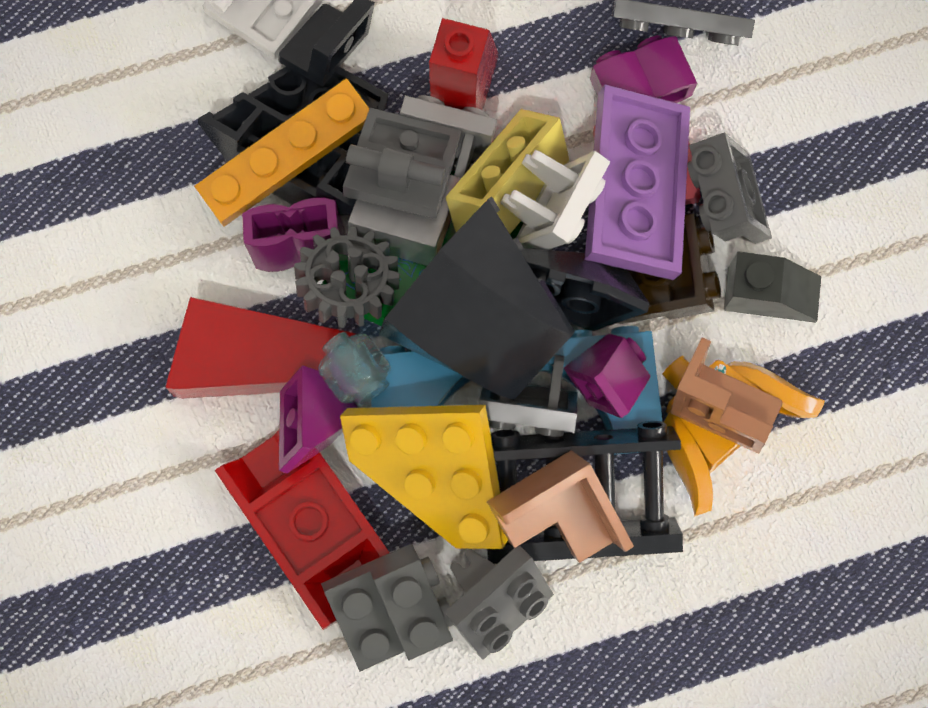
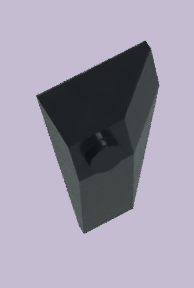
M524 248L521 252L536 278L544 280L569 323L594 332L648 312V300L626 269L585 260V253Z

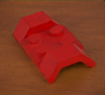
M278 430L271 438L242 458L223 464L214 471L321 628L325 630L337 623V620L321 583L390 552L320 452L289 473L279 471Z

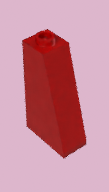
M445 18L441 19L429 60L431 97L441 100L445 106L460 110L464 107L484 109L499 54L490 30Z
M190 297L165 388L173 397L181 399L280 393V390L301 366L331 375L347 371L351 372L337 376L340 378L349 374L358 377L360 373L357 372V368L362 364L363 360L355 368L354 364L361 360L364 350L358 348L359 344L356 333Z

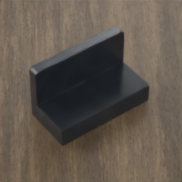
M354 0L344 12L329 4H322L279 52L278 62L323 87L368 35L375 2L371 0Z

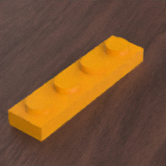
M346 78L194 185V187L222 226L225 227L362 130L369 107Z

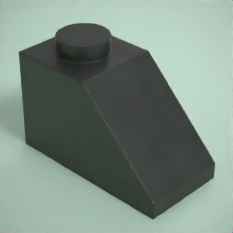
M737 251L728 267L724 311L816 323L818 321L821 276L785 257Z

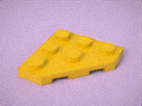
M486 405L347 408L340 415L348 459L359 470L456 549H503L508 539L487 503L488 500L500 494Z

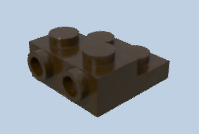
M694 213L684 217L682 273L674 280L628 270L648 300L649 308L647 313L621 321L619 324L663 316L671 320L715 311L713 299L721 298V286L717 272L709 271L707 254L715 253L714 237L712 231H706L703 223Z

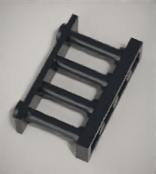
M645 421L639 423L637 428L575 433L565 432L561 437H550L541 434L520 435V432L516 430H498L491 433L494 458L497 461L500 493L517 483L516 460L546 458V465L572 450L579 456L594 455L595 474L615 511L614 454L643 452L645 514L636 520L620 519L634 547L624 552L616 544L611 543L588 558L683 552V533L675 517H669L664 514L663 451L681 450V440L673 426H667L666 423L661 421ZM553 524L520 545L532 557L533 561L575 559L556 524ZM507 541L503 549H486L487 559L493 564H498L514 547Z

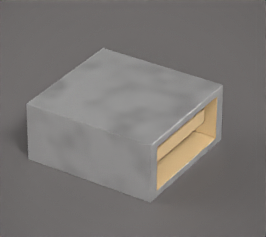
M453 175L449 176L436 219L357 200L348 221V230L350 226H356L357 236L362 238L371 230L375 232V245L385 241L390 244V255L427 266L441 249L452 220L445 197L461 178Z

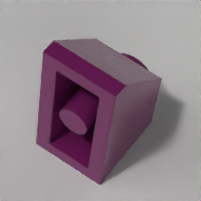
M609 333L563 367L589 406L619 418H623L631 411L651 377L642 364L646 361V356L639 345L630 337L625 339V337Z
M301 366L280 390L279 471L289 473L330 446L343 433L340 415L347 408H357L353 398V381L342 383L340 377Z

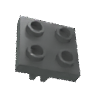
M555 355L550 388L527 385L514 400L482 388L478 405H486L489 427L513 430L516 424L535 427L536 433L550 437H561L564 435V431L575 433L578 392L560 389L564 356Z
M520 545L514 548L496 565L474 550L468 549L465 552V556L470 562L467 568H463L457 562L452 563L450 566L465 594L444 613L482 660L490 653L502 650L511 640L512 633L526 620H532L539 616L546 608L548 600L554 595L532 557Z

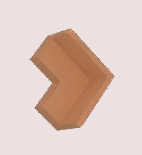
M702 337L677 388L670 413L760 454L781 409L782 400L704 365L711 341Z
M572 450L487 501L506 538L514 548L553 524H556L572 556L579 563L611 543L616 544L624 552L634 547L591 464Z

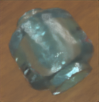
M342 332L323 346L322 350L326 355L319 364L318 372L340 402L346 404L355 402L360 407L377 397L389 386L390 383L386 378L391 371V365L368 335L361 333L349 337L346 332Z

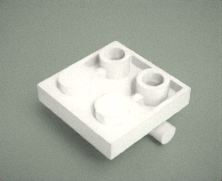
M206 0L202 7L208 16L276 61L279 52L303 27L323 0Z

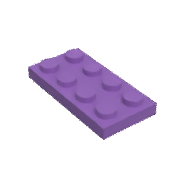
M604 85L599 91L593 151L598 152L609 160L610 164L602 177L605 180L602 192L589 204L585 260L674 280L682 273L690 125L689 106L609 85Z

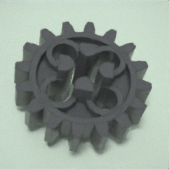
M350 226L347 235L341 236L337 228L333 227L330 230V239L325 240L317 234L313 236L314 250L306 247L301 248V262L294 265L297 297H303L304 309L307 312L319 308L320 322H326L332 315L337 317L338 327L344 328L347 318H354L360 327L364 326L365 314L370 313L373 317L379 319L382 317V304L389 306L394 304V290H398L400 285V273H397L398 258L397 256H390V244L387 241L375 245V232L370 230L362 238L357 236L356 226ZM338 254L348 256V276L352 282H355L356 299H349L347 297L346 276L343 271H340ZM368 268H373L377 271L374 273H368ZM320 280H326L327 284L321 285L317 282Z

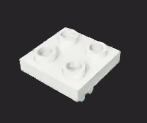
M534 150L532 155L526 154L522 164L545 183L536 201L517 190H513L511 195L504 194L500 203L524 222L517 235L523 248L550 250L563 244H570L577 238L584 226L585 221L581 217L588 204L592 203L600 195L605 186V180L602 177L610 161L598 152L593 151L562 165L542 152Z

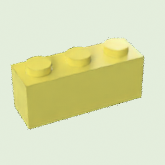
M524 109L518 111L445 197L456 232L492 196L500 209L497 214L509 234H511L521 220L500 203L504 194L511 195L513 190H517L536 201L545 184L522 164L526 154L532 155L534 150H538L562 165L570 161L559 117Z

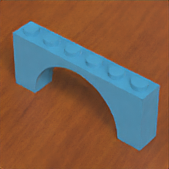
M622 326L612 329L611 334L625 337V339L630 337L639 345L646 356V361L642 364L651 377L631 411L623 418L596 409L606 430L637 428L639 423L645 421L662 422L652 331L639 332V327ZM575 330V333L555 355L564 356L563 367H565L605 335L593 336L591 330ZM403 346L382 347L377 350L378 354L369 355L368 368L375 369L380 373L369 370V381L374 382H370L371 407L444 406L455 392L471 381L416 352H406V348ZM555 355L541 371L552 374ZM369 363L380 364L381 366L378 367H380L382 370L375 367H370ZM563 368L562 380L568 382L577 389V387L575 386V384Z

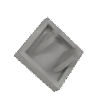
M406 95L404 97L400 115L461 130V141L455 160H458L454 174L456 177L462 178L468 171L470 163L474 164L496 137L497 119L489 117V114L481 109L464 107L460 110L448 107L441 100L427 95H421L417 98Z

